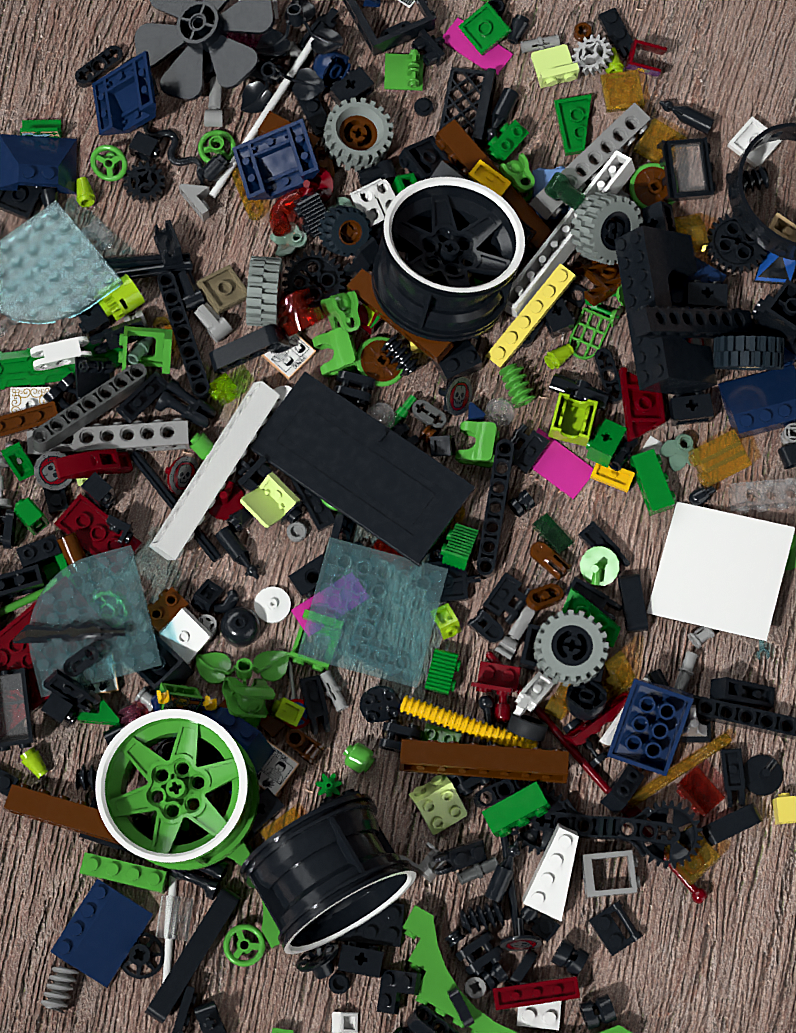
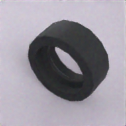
M512 713L507 729L523 738L542 742L549 725L526 714L519 717Z

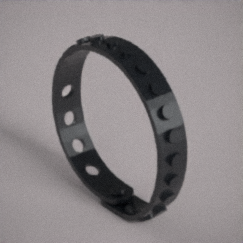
M796 123L775 125L757 135L735 164L731 173L728 190L732 212L747 235L767 251L790 260H796V242L778 235L755 215L744 194L742 174L748 154L756 147L776 140L796 141V133H794L796 132Z

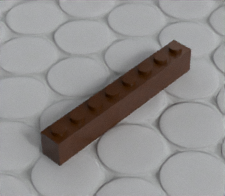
M455 119L436 133L435 143L438 148L444 150L448 154L451 163L457 164L467 176L479 160H482L503 176ZM510 185L502 195V198L508 202L520 219L537 232L526 247L529 252L532 251L535 255L552 231L517 190Z
M414 738L401 740L399 771L567 783L569 751L561 749L543 750L539 747L532 749L520 746L501 747L497 744L490 746L478 743L460 744L456 741L448 743L438 742L437 740L419 741Z

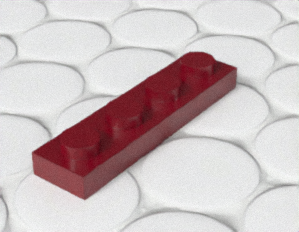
M623 691L607 703L604 712L598 718L584 721L563 737L568 745L580 746L587 741L586 738L591 734L601 731L604 724L614 721L617 714L624 707L629 691Z
M577 976L492 989L495 1011L580 998Z

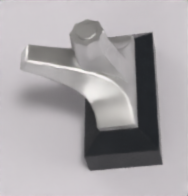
M692 705L678 743H711V722H699L696 705Z

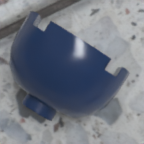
M339 50L324 55L318 54L313 64V70L324 80L325 87L330 89L336 80H342L350 71L351 64L348 63L350 58Z

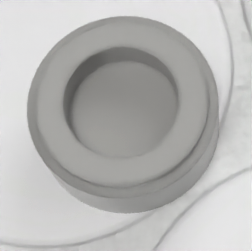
M296 521L288 525L287 536L292 542H301L306 538L307 529L302 522Z

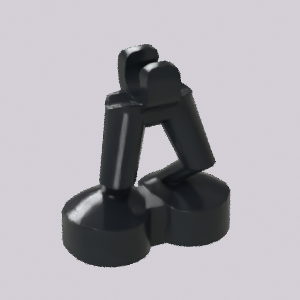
M71 372L43 396L46 402L58 400L60 407L64 410L71 406L64 399L63 393L70 392L76 395V388H74L76 384L75 374Z

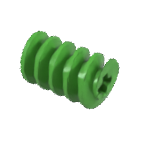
M517 363L510 364L499 371L500 376H503V383H506V390H510L508 392L509 397H513L511 399L512 404H516L514 408L525 406L536 398V395H529L533 388H526L530 381H523L527 374H520L524 367H517Z

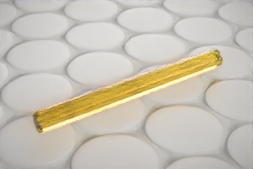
M724 733L668 770L667 776L661 775L635 792L628 805L633 808L730 744L732 740L729 735Z

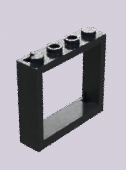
M342 0L373 56L418 37L419 31L425 29L426 32L435 29V20L437 18L434 11L428 8V1L415 0L424 18L377 39L356 0Z

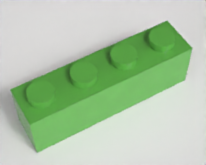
M86 852L84 853L79 872L85 876L164 894L169 875L167 871Z

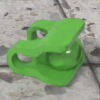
M521 153L518 160L500 164L499 171L506 179L511 181V185L517 192L528 193V196L523 198L528 203L532 199L535 179L529 170V162L526 156Z
M355 291L339 293L321 300L322 310L329 318L332 330L338 328V321L341 328L346 332L356 331L360 327L359 303ZM350 317L354 320V326L352 328Z
M339 327L313 338L312 342L316 349L323 350L329 348L334 350L333 358L320 367L322 376L332 377L338 375V371L341 370L348 372L357 370V350L352 335Z
M461 422V433L474 437L476 441L472 448L458 450L455 460L461 464L493 468L496 445L500 438L496 424L493 422Z
M225 677L222 685V693L231 715L234 717H267L268 711L265 699L273 700L275 692L268 686L265 679L254 678L252 685L247 686L242 684L236 677Z

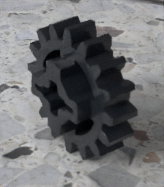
M148 161L145 165L139 162L138 167L131 165L133 170H126L128 176L123 177L125 182L123 186L124 190H127V196L132 195V201L138 198L140 204L144 200H147L149 204L151 198L157 201L156 195L162 196L163 192L161 189L166 188L165 183H163L166 180L165 176L162 175V169L157 170L156 164L151 167ZM154 176L157 178V184L154 182ZM132 181L136 184L135 189L132 187Z

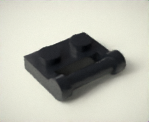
M621 900L588 920L611 957L643 937L641 931L636 929L623 909ZM615 911L631 935L629 938L626 939L610 915L612 912Z

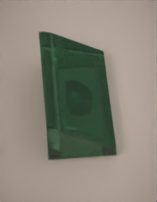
M547 513L532 524L533 529L559 555L574 543Z

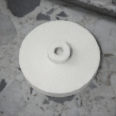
M267 587L257 594L254 608L256 614L264 622L278 623L288 616L291 609V601L283 589Z

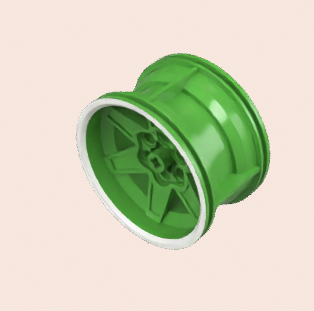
M159 710L141 716L129 723L113 738L106 748L96 776L95 790L98 810L111 835L118 843L135 855L168 869L195 870L208 867L223 860L233 853L245 840L258 812L260 797L259 781L249 755L217 722L207 716L189 710ZM176 737L171 757L168 761L149 749L158 742ZM200 739L214 746L224 757L225 761L197 767L198 740ZM187 764L189 766L188 772L180 775V767ZM133 766H135L148 783L126 793L127 781ZM163 771H167V780L160 782V773H162ZM204 779V786L201 789H196L194 785L196 780ZM232 781L231 801L225 816L222 817L206 796L208 793ZM179 786L182 787L181 789H179V793L176 794V793H175L176 789H177ZM162 792L163 800L155 803V794ZM193 800H199L200 803L196 810L190 809V803ZM177 806L179 808L178 815L170 817V809ZM157 812L153 840L147 838L137 828L130 815ZM185 818H189L209 833L195 842L174 845Z

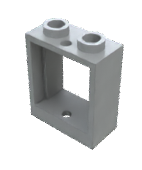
M633 850L585 854L581 856L585 899L635 894L638 892L637 888H640V878L635 875V867H638L637 856L633 855ZM626 857L630 888L595 891L592 860Z

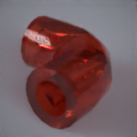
M297 189L289 191L278 198L271 208L269 221L275 236L282 237L291 231L288 218L294 212L293 208L295 205L293 201L301 197Z

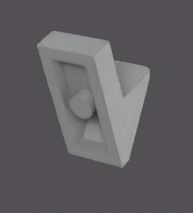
M180 184V194L203 222L210 218V207L203 200L210 193L209 187Z

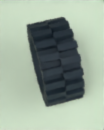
M772 336L714 337L713 367L723 370L784 369L785 339Z

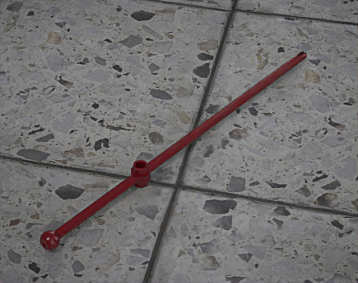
M488 651L486 653V658L491 663L502 664L493 652ZM519 683V689H518V692H517L518 695H519V693L523 690V687L521 686L520 683ZM538 705L532 711L540 720L549 725L548 729L569 751L600 789L606 793L610 786L574 745H568L563 738L565 735ZM625 806L621 810L622 817H634L640 814L641 810L637 806L631 809ZM623 824L626 829L630 827L627 824ZM644 827L642 830L643 835L648 838L652 837V834ZM664 849V860L668 861L669 854ZM677 863L675 869H672L670 864L668 865L692 893L691 898L695 903L701 904L708 897L706 890L698 888Z

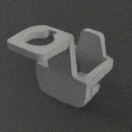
M427 842L426 846L431 851L419 865L407 857L399 855L402 860L409 861L412 866L411 868L418 871L421 876L431 883L436 877V871L433 870V867L438 863L434 862L433 857L442 852L430 842ZM446 860L441 862L435 869L444 866Z

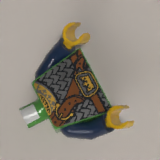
M161 683L159 690L156 692L157 694L151 698L154 712L166 709H182L200 713L205 709L209 711L217 709V699L210 700V696H205V699H203L196 687Z

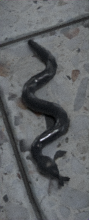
M149 122L145 123L143 129L146 135L155 139L171 138V144L167 152L168 160L176 166L196 164L197 178L201 181L199 185L206 186L203 183L205 177L203 176L204 171L202 170L203 164L201 160L197 157L182 159L175 157L179 144L177 134L171 130L152 132L149 129Z

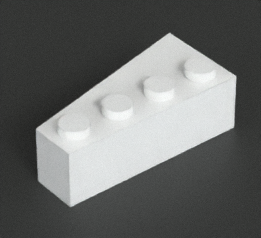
M559 823L557 824L522 898L523 904L559 921H562L579 837L576 831Z

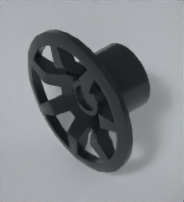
M143 932L141 936L149 937L151 940L146 945H143L138 939L136 945L129 951L130 960L121 966L127 975L136 979L152 977L161 969L164 962L165 953L162 943L157 937ZM154 941L158 944L160 952H151L150 948ZM161 956L160 962L155 968L150 960L153 957ZM131 964L137 965V973H131L126 967ZM147 965L152 970L147 975H140L142 966Z
M328 942L317 948L305 951L297 959L296 968L301 972L313 971L317 979L328 977L335 970L332 960L338 953V945L334 942ZM317 949V954H313L311 951Z

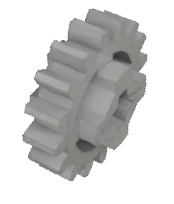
M592 34L590 39L584 37V42H578L579 47L573 49L576 53L572 55L573 63H578L579 72H583L585 76L589 72L592 76H595L596 71L601 74L603 67L608 68L607 62H612L609 56L614 55L611 50L613 47L605 37L602 38L600 35H597L595 38Z

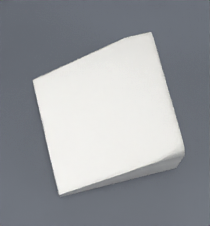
M333 1012L332 1033H358V1012Z

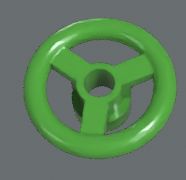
M212 130L201 137L198 144V153L206 163L210 160L206 154L211 152L215 154L221 153L231 161L234 156L232 148L236 146V142L228 132ZM224 137L231 146L229 154L224 151ZM209 139V146L204 147L206 140Z
M101 145L91 154V167L99 178L113 182L120 180L126 174L128 169L127 158L119 148L113 145ZM102 151H110L105 156L99 154ZM96 160L103 163L107 169V175L99 170ZM121 160L122 169L117 175H114L113 169Z
M250 924L234 926L228 931L223 942L224 953L228 960L241 967L257 963L262 958L266 947L262 932ZM242 930L253 932L257 936L259 943H253L250 938L244 937ZM236 933L239 940L236 944L237 950L232 954L230 951V940ZM242 942H248L249 946L247 949L241 948ZM252 950H258L257 954L249 960L239 959L242 954H249Z

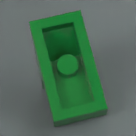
M102 697L99 713H96L97 710L93 709L89 713L85 711L78 712V721L80 723L115 726L122 723Z

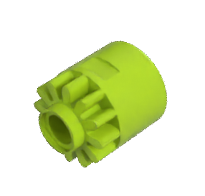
M127 274L98 292L101 301L98 302L107 317L112 315L116 321L145 303L140 291Z

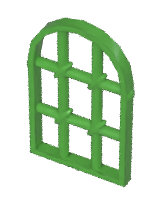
M584 307L570 335V345L572 339L577 341L574 354L572 355L582 360L593 358L595 353L587 356L590 347L597 350L601 348L611 320ZM584 311L590 313L586 324L580 322ZM593 315L600 317L596 328L591 327L589 324ZM603 319L609 321L605 332L599 328ZM578 324L584 328L580 338L573 336ZM587 328L593 330L590 342L584 341L583 338ZM597 333L603 335L599 346L593 345ZM580 343L587 345L583 357L576 354Z

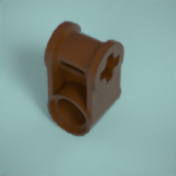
M292 729L286 735L287 746L311 765H314V760L318 754L325 750L319 742L298 729ZM293 734L299 735L301 738L300 743L292 744L289 741L290 736Z

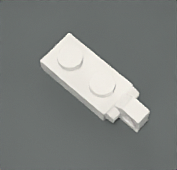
M538 672L519 693L515 701L518 704L513 713L521 717L526 710L530 712L534 710L554 688L555 683L550 678H546L541 672Z

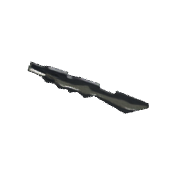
M68 623L63 629L27 624L13 639V643H48L47 639L61 638L63 642L82 641L88 638L102 640L115 636H126V628H112L107 624L99 626L95 623L89 625L83 623L77 627Z

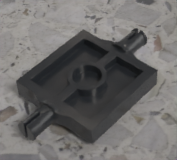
M442 561L425 562L423 579L411 580L412 588L424 587L427 593L428 604L468 600L467 589L469 583H481L480 574L468 575L466 569L462 570L454 566L451 567L450 565L443 564Z

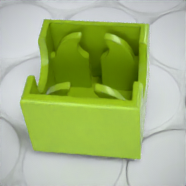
M559 392L548 437L586 447L590 438L598 401L587 399V401H577L572 399L570 394Z

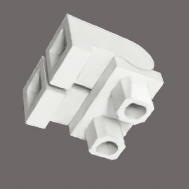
M381 178L350 193L355 207L361 210L360 212H364L367 215L365 218L370 220L371 223L368 226H373L385 219L387 209L396 197L388 181Z

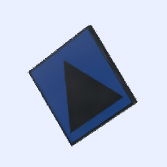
M765 251L767 256L763 258L762 264H759L754 282L783 285L787 279L793 282L796 273V260L782 258L769 251Z

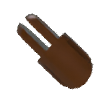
M537 541L530 547L531 557L558 581L562 578L561 575H565L566 569L572 567V565L542 541Z

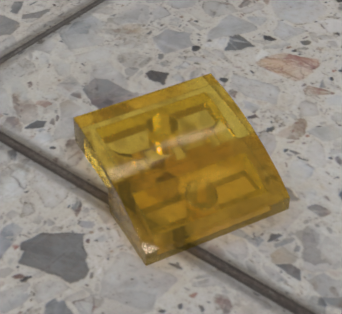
M700 832L698 836L703 837V840L697 841L701 845L700 849L694 848L697 856L689 855L692 860L688 863L683 859L684 866L681 867L677 862L675 868L677 873L690 886L721 859V856L706 842V838ZM670 846L664 848V857L667 861L669 860Z

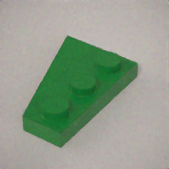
M592 94L554 100L553 104L565 156L581 154L585 150Z
M571 587L562 609L563 613H567L568 610H574V613H579L580 610L585 612L584 616L586 617L593 616L595 618L594 622L596 624L600 622L602 625V632L607 634L606 641L613 648L621 627Z

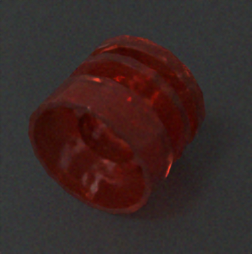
M310 288L297 290L285 296L277 303V311L282 308L285 311L277 316L278 319L284 317L289 319L282 325L288 337L325 318L319 306L309 307V304L315 300L314 297L305 300L304 296L311 293Z

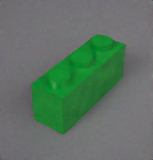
M654 449L631 456L629 463L635 473L634 476L649 515L652 516L672 509L676 502V496L673 490L670 491L668 487L669 478L660 466L662 465L660 455L656 454Z
M534 782L482 811V814L492 833L496 837L500 836L502 838L509 835L515 827L527 825L533 817L545 815L548 809L551 808V805L540 785Z

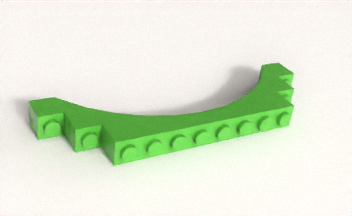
M415 905L402 927L406 930L404 932L405 935L414 940L416 937L420 939L408 960L411 963L409 967L419 973L422 970L426 972L420 983L419 995H415L417 996L415 1000L425 1006L429 1003L435 1007L434 1012L444 1018L446 1014L454 1018L452 1021L454 1024L464 1028L447 994L448 990L455 986L458 988L448 972L439 950L434 916ZM459 990L475 1022L469 1026L472 1029L471 1033H517L496 1023L482 1013ZM615 1025L598 1033L632 1032L620 1025Z

